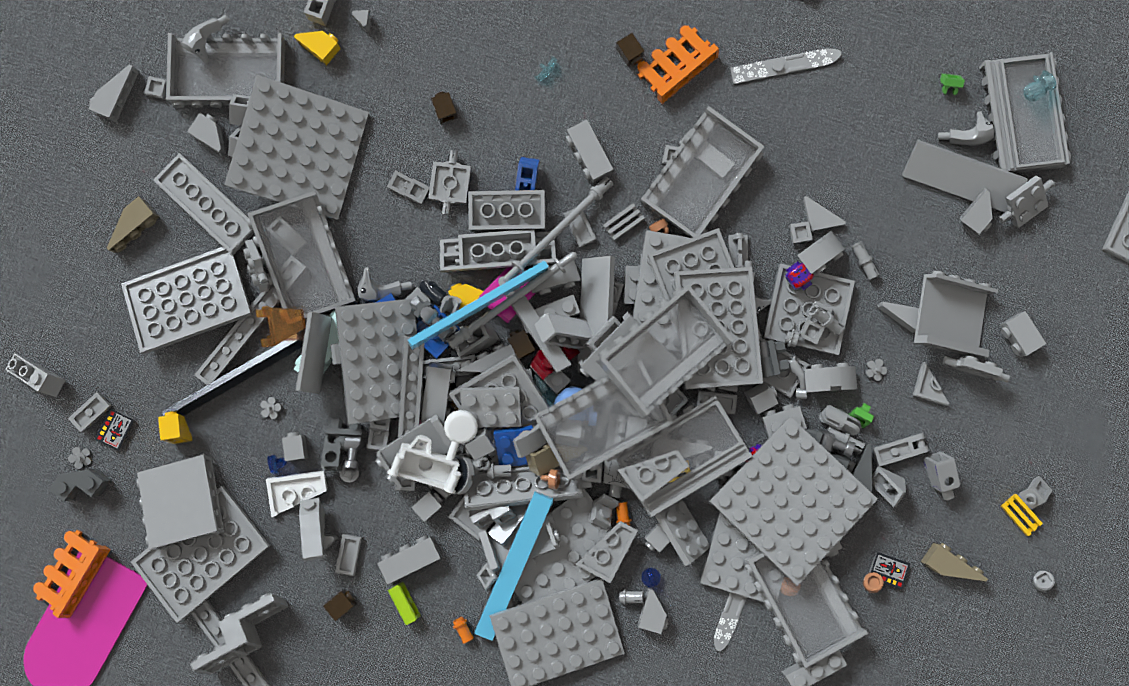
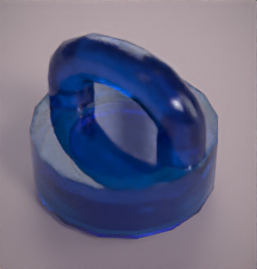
M276 454L267 457L271 474L280 473V468L287 464L285 458H277Z
M650 567L642 572L641 580L645 586L652 588L660 583L661 576L658 570Z

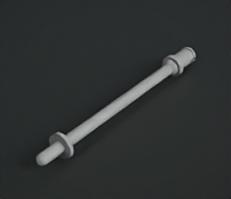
M604 177L595 187H591L589 195L519 263L516 261L511 263L513 269L504 276V282L506 283L518 274L525 272L524 268L594 200H601L603 198V194L613 186V182L610 180L605 185L609 178Z
M571 252L560 261L554 258L556 264L471 325L461 326L458 332L446 339L452 349H455L466 339L470 340L474 331L556 272L561 270L565 273L566 271L563 267L575 260L577 253Z

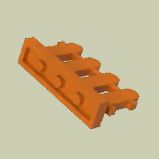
M682 26L680 29L682 38L678 41L673 37L666 40L667 50L663 53L661 50L655 49L652 52L653 62L650 65L646 61L638 63V77L640 79L645 78L652 85L650 88L653 92L657 90V99L662 104L719 57V48L715 44L710 46L708 40L704 42L696 34L698 30L695 27L691 29L689 26ZM687 42L695 51L690 54L682 45ZM671 54L680 61L677 66L668 58ZM659 66L666 75L661 77L654 68Z
M80 530L65 533L64 540L68 543L65 549L57 548L54 551V558L58 562L55 566L47 565L44 568V575L48 577L46 582H37L33 587L34 592L37 594L36 599L39 601L44 599L51 604L50 609L54 611L52 614L57 618H70L111 550L106 546L96 545L97 542L94 540L89 542L81 536L83 532ZM73 548L82 553L80 559L71 553ZM63 565L72 570L69 576L61 570ZM53 582L62 588L59 593L51 588Z

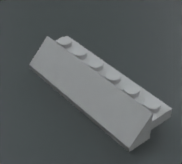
M534 229L462 234L458 235L456 239L440 240V271L452 272L513 267L511 265L513 261L519 263L551 231L535 233ZM553 240L527 266L537 265L542 261H545L547 264H556L554 258H556L555 241Z

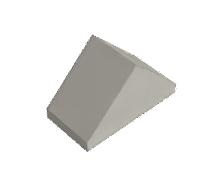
M877 467L872 475V486L893 507H896L906 493L905 479L882 467Z

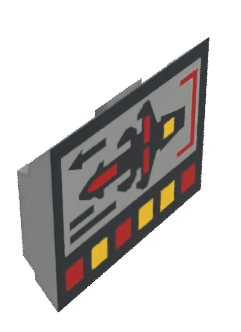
M110 408L94 440L119 451L134 419Z
M877 552L869 573H878L883 578L884 584L902 590L910 563Z

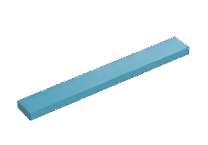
M542 261L411 337L408 340L411 349L417 348L532 281L546 271L549 266L545 261Z
M534 491L474 634L493 641L495 632L489 615L506 610L553 498Z

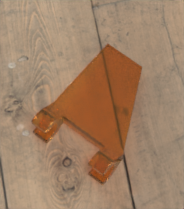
M262 306V309L255 310L256 317H267L270 335L267 336V339H261L262 347L276 346L306 328L303 309Z

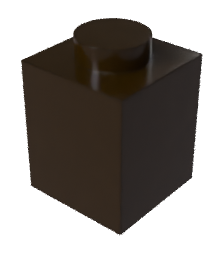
M633 33L616 42V50L627 66L637 65L643 60L645 51Z
M439 92L431 98L440 124L458 118L449 92Z
M517 329L509 334L510 338L507 340L519 360L535 352L525 330L520 332Z
M343 589L323 607L333 620L337 621L357 603L354 601L356 598L353 593Z

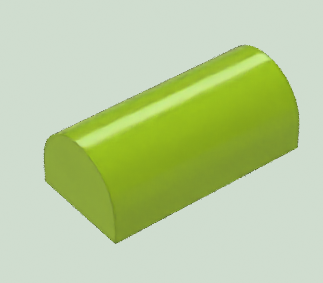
M404 582L387 590L405 625L414 622L420 617L421 614Z

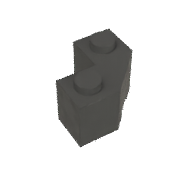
M97 469L62 473L48 490L62 501L74 500L80 490L90 497L100 496L112 480Z

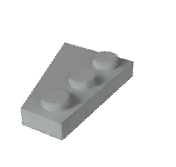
M678 450L617 471L640 502H643L688 468L689 465Z
M619 521L576 565L611 583L638 530Z

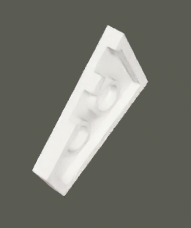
M325 471L267 478L266 484L271 517L300 504V501L311 499L327 491Z

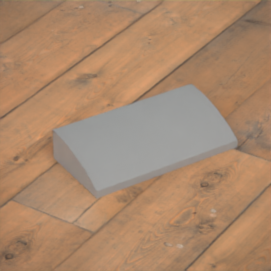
M545 190L468 191L470 231L546 230Z
M308 311L296 385L297 391L320 394L332 318L329 316Z

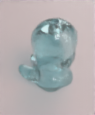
M1044 70L1040 77L1033 76L1035 82L1026 85L1023 94L1029 101H1038L1047 94L1048 90L1056 89V80L1051 73Z

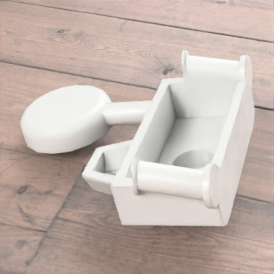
M464 410L454 411L447 417L444 429L446 436L452 441L447 455L431 451V439L424 435L417 436L411 444L402 443L391 470H388L387 473L395 477L401 476L438 487L454 494L456 492L454 489L461 476V473L457 471L459 460L454 457L459 444L467 443L475 437L478 429L476 418L473 414Z

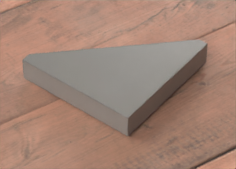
M803 197L811 232L846 224L844 220L809 197Z
M922 362L913 396L949 406V402L941 391L942 389L935 376L932 375L927 366V362Z

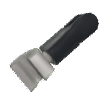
M422 281L420 283L421 292L429 296L440 306L441 313L448 311L453 314L459 310L462 302L460 298L449 296L434 281Z

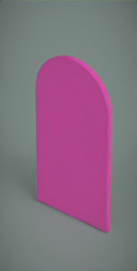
M78 552L76 557L80 559L82 553ZM107 556L70 618H57L52 614L54 611L50 609L51 604H49L29 639L24 652V669L30 683L33 686H91L148 586L141 575ZM68 570V576L71 574L72 570ZM59 586V588H58V590H57L58 593H59L60 590L62 589L60 586Z

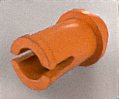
M628 502L619 503L616 507L618 518L616 523L622 521L630 525L632 520L629 519Z
M462 616L453 621V628H456L464 644L472 640L474 636L466 623L467 619H464Z

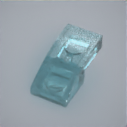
M535 374L533 376L534 383L549 406H552L553 403L545 395L550 388Z

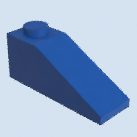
M520 158L515 191L536 189L540 160Z

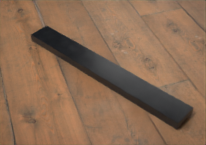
M297 334L291 336L161 412L162 416H165L166 412H177V414L182 416L190 413L302 348L304 341Z

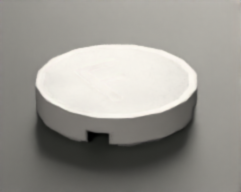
M457 455L454 458L459 460L457 471L461 473V476L454 489L456 490L454 494L460 495L466 493L472 486L473 481H471V478L474 476V467L468 457Z

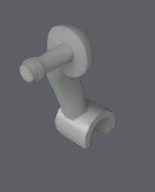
M793 355L792 360H789L788 363L790 370L798 377L800 382V388L796 389V398L807 399L808 392H806L805 372L796 361L797 356Z

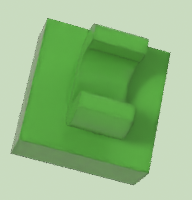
M942 74L940 79L943 84L942 92L944 94H947L949 87H953L952 93L957 95L958 87L963 88L965 82L960 75Z
M863 403L862 407H856L849 413L850 416L860 421L862 428L867 427L874 417L868 413L871 406Z

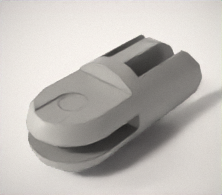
M828 405L818 416L821 422L844 433L857 435L860 432L861 423L858 419L831 405Z

